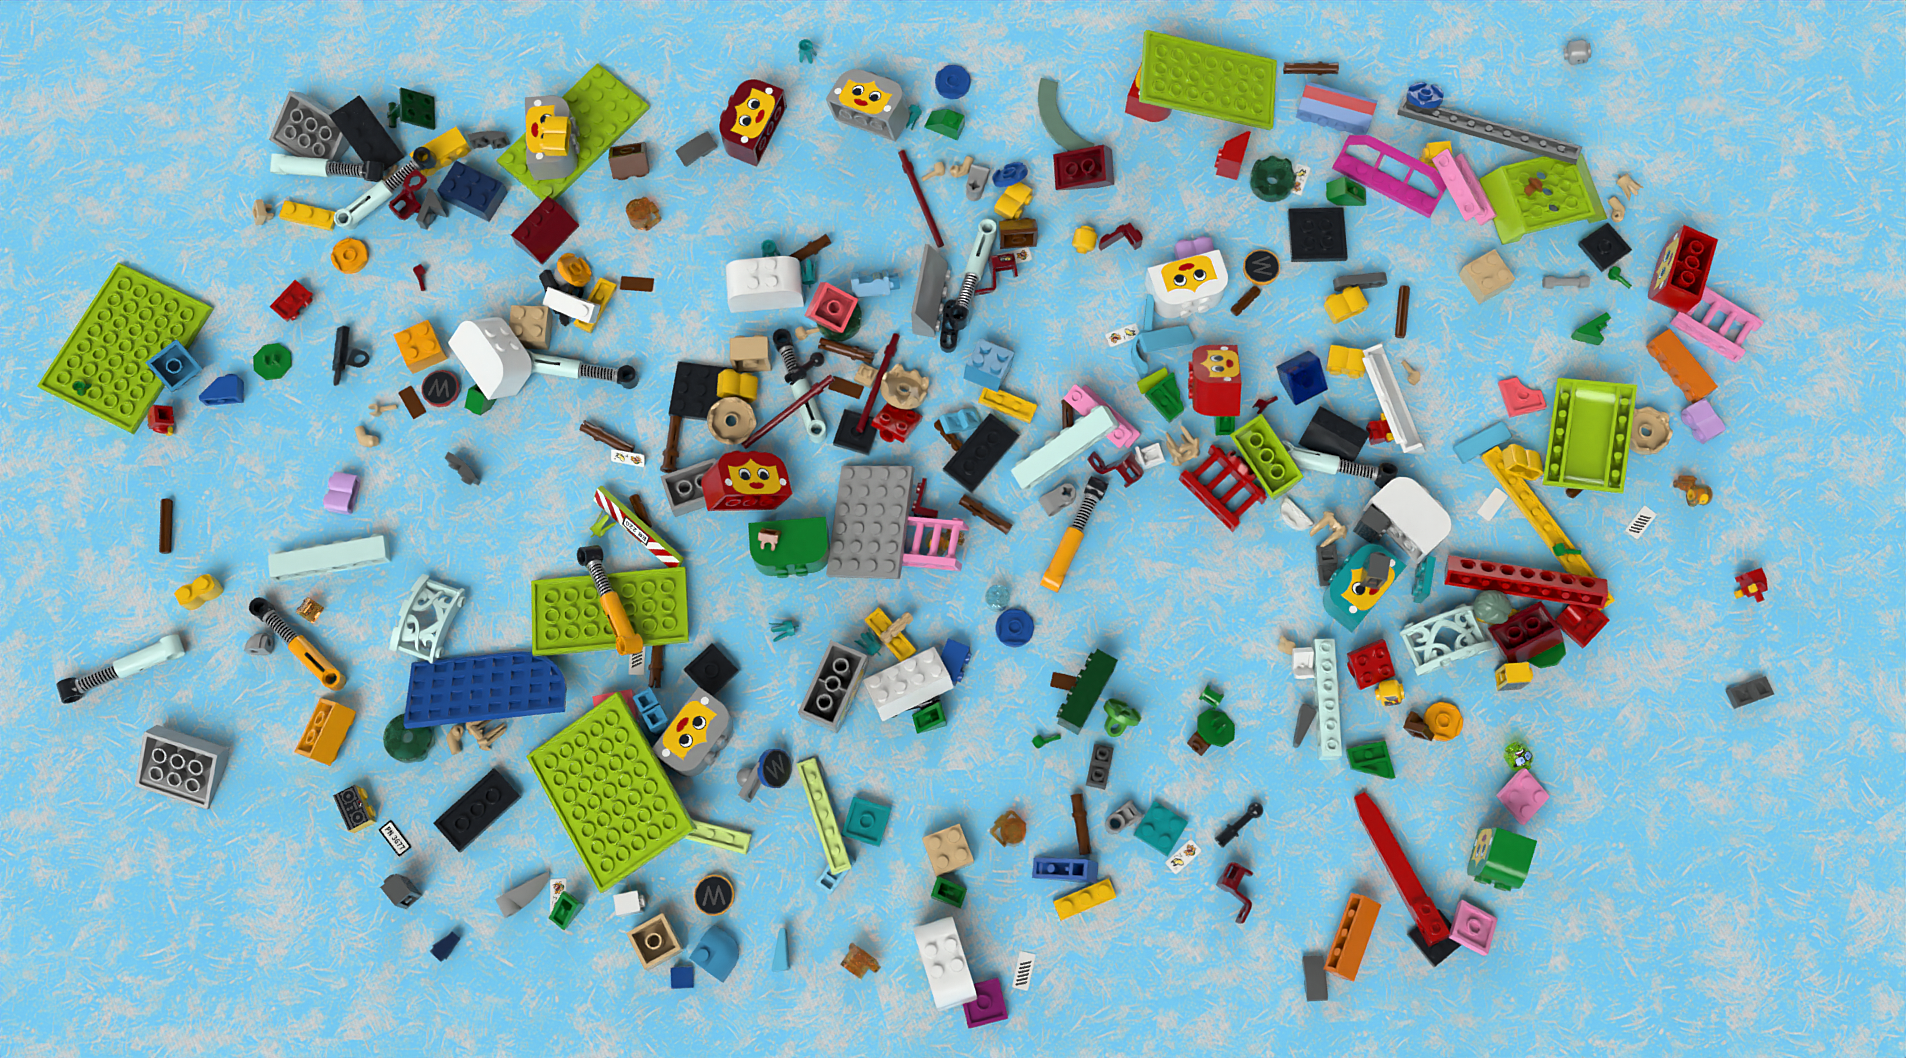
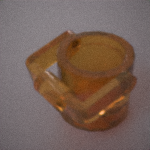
M646 197L631 200L626 206V214L630 225L635 229H645V231H648L662 219L656 205Z
M1008 810L1004 815L1002 814L990 829V834L1004 848L1006 846H1019L1025 840L1026 823L1012 810ZM1011 814L1015 817L1007 819ZM1000 827L1001 839L994 833Z
M854 943L849 945V952L840 963L842 967L861 980L868 969L877 973L881 968L874 957Z

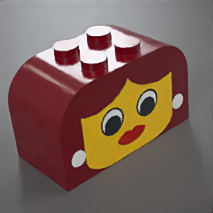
M757 79L746 80L737 87L734 95H731L728 100L727 109L721 113L719 124L725 151L731 157L753 166H758L787 108L784 89Z

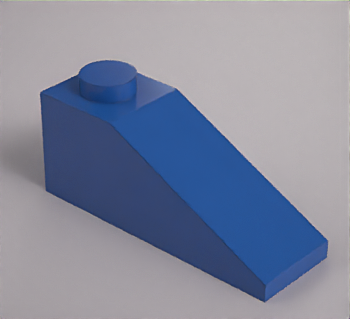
M1034 858L1032 878L1097 883V862L1088 859Z

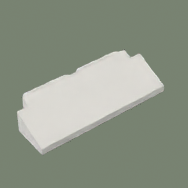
M1382 344L1363 350L1365 358H1362L1396 444H1401L1404 453H1424L1425 450Z

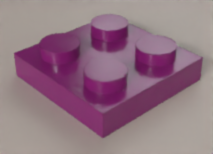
M994 978L975 983L974 988L977 999L963 1004L968 1029L1008 1019L999 979Z

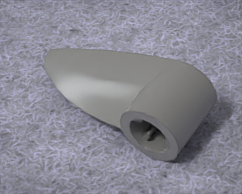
M548 871L496 899L504 918L519 912L541 892L550 877Z

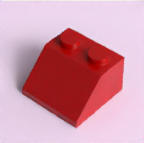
M1246 131L1226 141L1223 149L1219 148L1214 166L1217 168L1216 175L1237 180L1251 134L1250 131Z

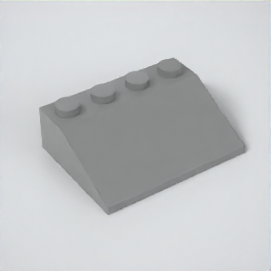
M289 91L269 138L270 141L296 157L331 159L332 162H338L350 146L349 142L329 117L333 113L332 110L301 92Z
M925 244L911 317L913 334L935 338L936 331L939 332L941 321L938 318L939 314H943L944 304H942V298H946L948 287H945V283L950 279L951 270H948V262L929 244Z
M156 725L144 732L135 786L191 805L209 809L226 768L230 748Z

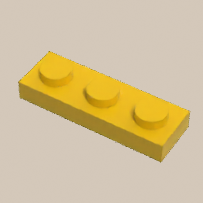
M287 200L284 201L279 214L282 220L332 232L336 224L334 221V214L336 212Z
M600 277L587 301L601 305L596 322L587 323L576 319L573 323L574 326L591 334L615 293L617 285Z
M985 387L978 400V403L1028 424L1031 423L1038 406L1002 390L995 392Z
M879 607L864 619L881 641L880 635L884 631H888L887 628L893 624ZM901 632L895 637L893 636L889 643H884L899 662L909 659L917 652Z
M1108 878L1055 900L1053 904L1060 921L1115 899L1116 894Z

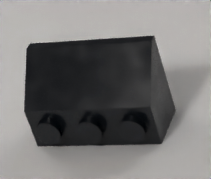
M1319 406L1298 444L1311 451L1339 456L1340 460L1354 462L1370 433Z

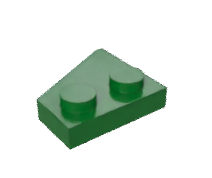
M1173 372L1145 393V397L1168 423L1184 412Z
M1385 741L1345 750L1351 770L1387 779L1396 778Z

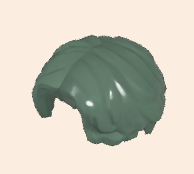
M1486 590L1479 593L1473 604L1477 618L1487 623H1504L1508 620L1507 615L1512 611L1510 601L1503 592L1498 590Z

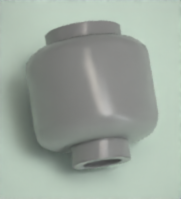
M1585 40L1571 41L1568 43L1567 49H1564V59L1568 60L1571 65L1586 63L1588 58H1591V46Z

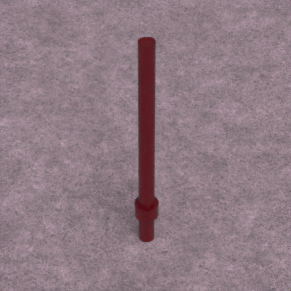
M901 150L898 154L902 162V169L909 178L937 247H943V240L914 174L913 164L909 161L905 150Z
M896 333L892 335L889 345L885 348V356L856 427L858 432H863L879 392L883 375L888 369L891 358L895 356L897 351L896 345L900 335Z
M830 374L821 382H816L812 385V389L756 431L746 441L742 442V446L747 449L816 394L820 395L824 391L823 389L835 380Z

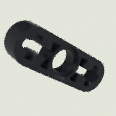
M954 299L947 301L944 306L940 348L946 353L953 352L957 346L959 330H948L945 327L949 322V310L956 303ZM947 335L951 336L952 344L949 347H946L945 344L947 342Z

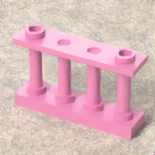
M1446 149L1432 159L1466 222L1475 217L1479 225L1482 226L1498 216L1464 154L1461 153L1453 158L1450 150Z
M1705 285L1701 300L1710 304L1711 307L1702 322L1699 323L1691 317L1698 307V303L1686 314L1678 312L1670 324L1736 363L1746 352V350L1741 348V345L1751 330H1758L1764 321L1713 292ZM1720 310L1728 316L1716 333L1709 329L1708 325L1716 312ZM1736 320L1745 326L1734 343H1732L1724 336L1733 321Z
M1075 384L1063 398L1085 417L1091 413V409L1098 405L1109 407L1120 426L1106 437L1119 449L1123 445L1130 448L1141 436V433L1087 385L1080 388Z
M909 515L907 525L916 526L912 551L909 554L903 555L902 566L961 571L962 563L955 557L960 530L969 531V526L963 522L964 520L959 518L943 520L910 517ZM924 527H932L934 531L930 551L927 553V556L919 553ZM942 528L952 529L948 553L945 557H938L937 551Z

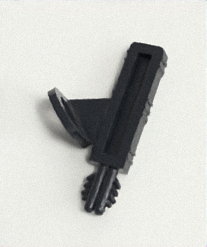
M544 270L539 275L545 293L547 288L551 287L572 295L573 290L578 288L579 294L577 297L582 298L584 293L583 287H577L570 283L558 287L551 270ZM553 309L555 314H559L561 324L566 327L569 324L568 315Z
M344 325L337 328L332 362V371H335L333 378L334 386L339 385L341 371L345 370V364L361 368L369 362L367 352L354 347H347L350 327ZM364 355L365 359L361 363H356L354 361L355 357Z

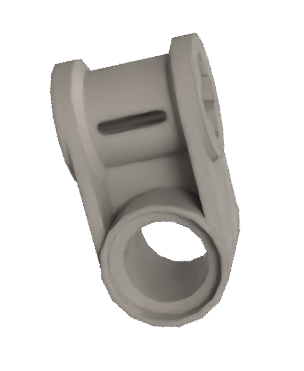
M975 164L971 165L966 184V197L969 200L978 201L981 199L985 184L988 181L990 168Z
M1065 483L1055 490L1046 493L1038 501L1050 517L1074 502L1076 490L1073 485ZM1064 492L1070 493V496L1064 495Z
M1133 800L1125 803L1107 818L1105 829L1108 833L1118 834L1144 816L1135 808ZM1110 820H1117L1120 827L1118 829L1112 828Z

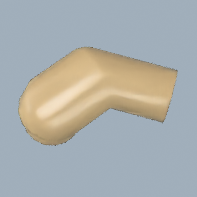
M966 156L961 166H951V175L956 178L967 175L974 159Z
M1614 196L1608 201L1613 208L1611 218L1614 222H1620L1624 218L1625 207Z
M364 426L355 427L354 430L360 445L372 448L379 444L377 436L366 435Z
M461 725L453 726L446 737L452 755L461 752L458 743L464 732V728Z

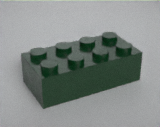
M1099 649L1095 653H1090L1086 660V669H1081L1075 683L1077 686L1070 688L1066 698L1068 702L1066 704L1062 703L1056 717L1059 718L1058 725L1076 735L1080 733L1117 665V659Z

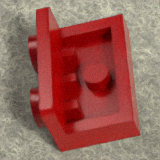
M294 280L269 307L286 322L290 319L294 321L300 314L298 310L302 306L306 308L313 301L311 298L313 293Z

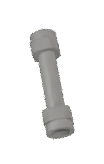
M1547 276L1542 279V286L1547 289H1553L1554 286L1588 288L1590 285L1589 276L1554 279V276Z

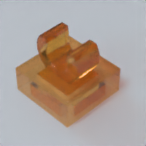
M307 597L303 600L304 602L301 606L297 608L296 613L313 624L324 610V607Z

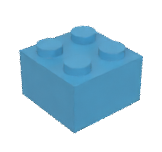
M980 338L966 364L963 379L998 392L1012 366L1015 352Z
M177 339L145 362L171 392L177 390L203 370Z

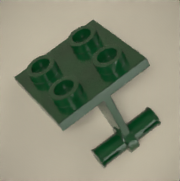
M401 87L399 89L400 104L396 107V103H388L389 112H387V118L389 119V127L396 128V119L400 117L401 122L434 130V96Z

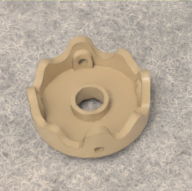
M896 364L891 371L885 372L880 386L881 395L892 406L901 409H913L925 401L929 380L928 377L922 378L916 369L905 371L902 364Z
M727 397L720 399L710 408L707 416V425L711 435L721 443L735 445L749 438L756 427V419L753 409L749 404L740 398ZM729 415L734 416L736 419L733 426L726 424V418Z
M1652 407L1634 409L1629 448L1638 454L1652 455L1666 447L1673 434V430L1669 427V415L1666 412H1659ZM1641 428L1648 429L1650 436H1644L1641 433Z

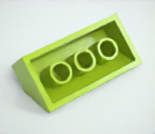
M1262 414L1230 434V437L1273 500L1290 491L1304 478Z

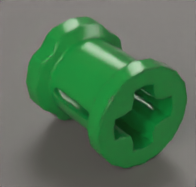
M1207 685L1199 700L1206 701L1215 710L1225 695L1218 694L1210 688V685Z

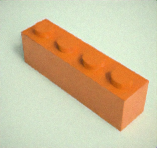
M1670 328L1654 338L1646 346L1649 354L1655 357L1660 363L1662 370L1669 374L1673 383L1683 391L1685 398L1691 401L1692 404L1705 398L1718 387Z
M1350 894L1323 968L1324 970L1339 978L1354 982L1381 904L1364 895Z

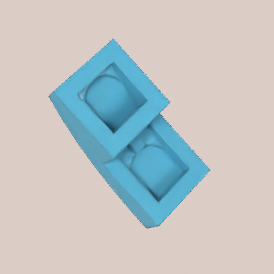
M976 408L961 409L958 413L943 414L939 417L945 434L971 430L981 424Z

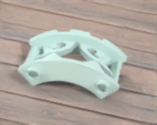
M422 574L410 590L412 595L409 601L404 600L398 614L401 616V619L399 620L398 627L394 626L389 649L409 653L426 659L429 663L433 664L443 655V644L447 631L458 610L464 606L466 597H464L465 589L461 588L458 590L429 580L430 576ZM442 595L453 598L449 604H446V601L449 599L448 597L438 600ZM421 600H424V602L426 603L422 606L419 605ZM433 605L438 621L421 631L420 623L413 615L415 611H424ZM410 623H415V633L414 628L409 629ZM421 639L426 647L427 643L432 641L431 652L420 649ZM415 641V646L406 644L405 642Z
M1461 604L1455 607V610L1432 617L1418 624H1415V622L1404 626L1405 630L1399 632L1415 664L1417 676L1426 675L1450 664L1449 660H1463L1478 656L1494 648L1491 640H1486L1473 612L1474 605L1466 606V604ZM1461 616L1464 617L1465 622H1462V621L1460 620V617H1461ZM1433 625L1430 631L1426 628ZM1441 626L1451 628L1460 633L1454 643V652L1444 644H1433ZM1421 633L1422 638L1416 639V641L1419 643L1425 642V646L1415 647L1411 635ZM1463 637L1466 638L1463 640L1466 643L1465 647L1460 644V640ZM1432 649H1441L1443 651V655L1438 656L1436 654L1437 650L1432 651ZM1420 651H1424V664L1418 654Z

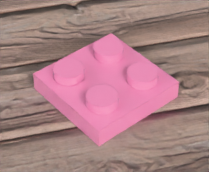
M1521 768L1496 795L1500 802L1522 825H1525L1550 797L1526 768Z
M1461 900L1458 902L1448 937L1485 956L1489 953L1498 918Z

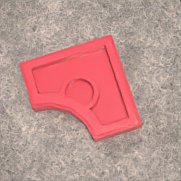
M1517 377L1498 382L1509 418L1547 408L1542 391L1526 388Z

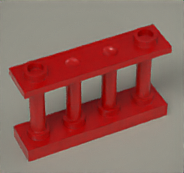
M1212 444L1208 451L1211 456L1195 471L1189 473L1185 469L1180 474L1179 481L1230 531L1234 532L1241 523L1239 517L1256 501L1263 505L1267 496L1261 487H1257L1235 468L1221 448L1215 447ZM1217 461L1224 469L1207 485H1202L1198 481V477ZM1231 474L1238 482L1220 499H1216L1212 495V490ZM1244 487L1251 496L1234 512H1230L1225 508V504Z

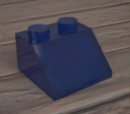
M1309 350L1276 366L1280 382L1295 406L1328 390L1320 358Z

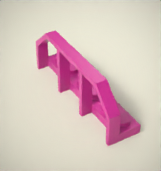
M1349 135L1332 169L1427 218H1430L1447 188L1435 168L1370 135ZM1367 145L1381 153L1375 166L1372 167L1346 154L1348 146ZM1384 155L1410 167L1404 182L1378 170ZM1414 170L1431 179L1439 190L1436 199L1407 185Z

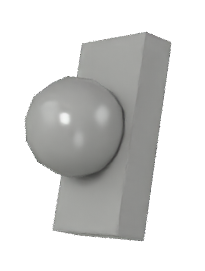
M757 762L753 770L750 768L741 769L736 776L738 784L742 786L738 796L748 803L751 802L762 784L757 773L760 762Z

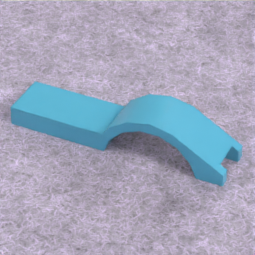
M1147 294L1143 330L1135 336L1131 348V360L1141 379L1147 375L1148 363L1142 361L1138 356L1136 346L1140 342L1138 337L1140 333L1152 331L1154 298L1150 294Z

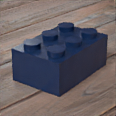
M457 160L437 189L443 200L490 222L508 193L502 182Z

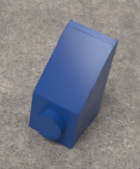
M226 374L225 376L218 377L199 395V400L206 406L243 403L244 382L235 374Z

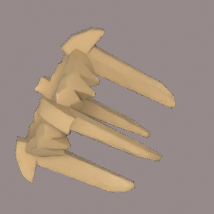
M1180 426L1184 435H1180L1184 441V444L1181 443L1180 447L1166 433L1168 439L1166 446L1174 460L1173 466H1181L1183 462L1192 458L1196 459L1200 454L1199 438L1196 437L1194 439L1184 426Z
M1331 511L1323 512V518L1310 531V537H1312L1328 524L1329 528L1335 531L1320 545L1321 547L1331 545L1340 537L1345 539L1347 535L1345 525L1342 526L1334 518V513Z
M492 720L466 722L468 733L470 735L473 734L475 739H477L476 742L480 745L479 748L485 751L491 750L488 746L506 731V727L502 729L504 723L488 733L483 734V730L480 729Z

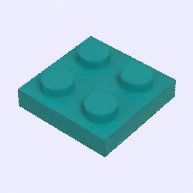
M1428 556L1424 561H1421L1420 566L1416 567L1415 577L1417 578V583L1412 588L1413 602L1421 604L1430 595L1436 557Z
M853 797L841 836L880 847L892 809Z
M1154 801L1133 836L1168 857L1187 826L1188 821Z

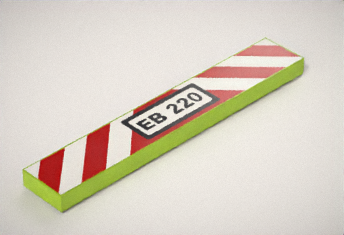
M602 485L597 488L593 498L596 504L668 568L681 567L684 558Z

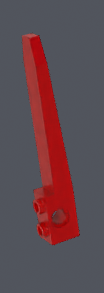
M1365 792L1355 796L1354 803L1359 819L1428 947L1446 939L1450 935L1447 926L1430 896L1428 897L1379 808Z

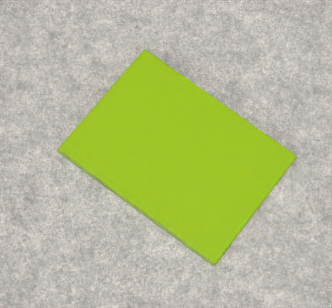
M118 262L37 387L131 434H135L148 414L149 408L153 406L165 387L164 383L145 362L176 339L188 351L214 309ZM77 381L85 383V386L86 384H92L83 396L78 395L77 390H74L73 385Z
M620 692L611 695L526 756L600 893L606 892L697 829Z

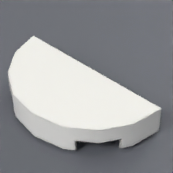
M1288 497L1285 498L1280 512L1286 525L1297 530L1308 529L1314 525V522Z

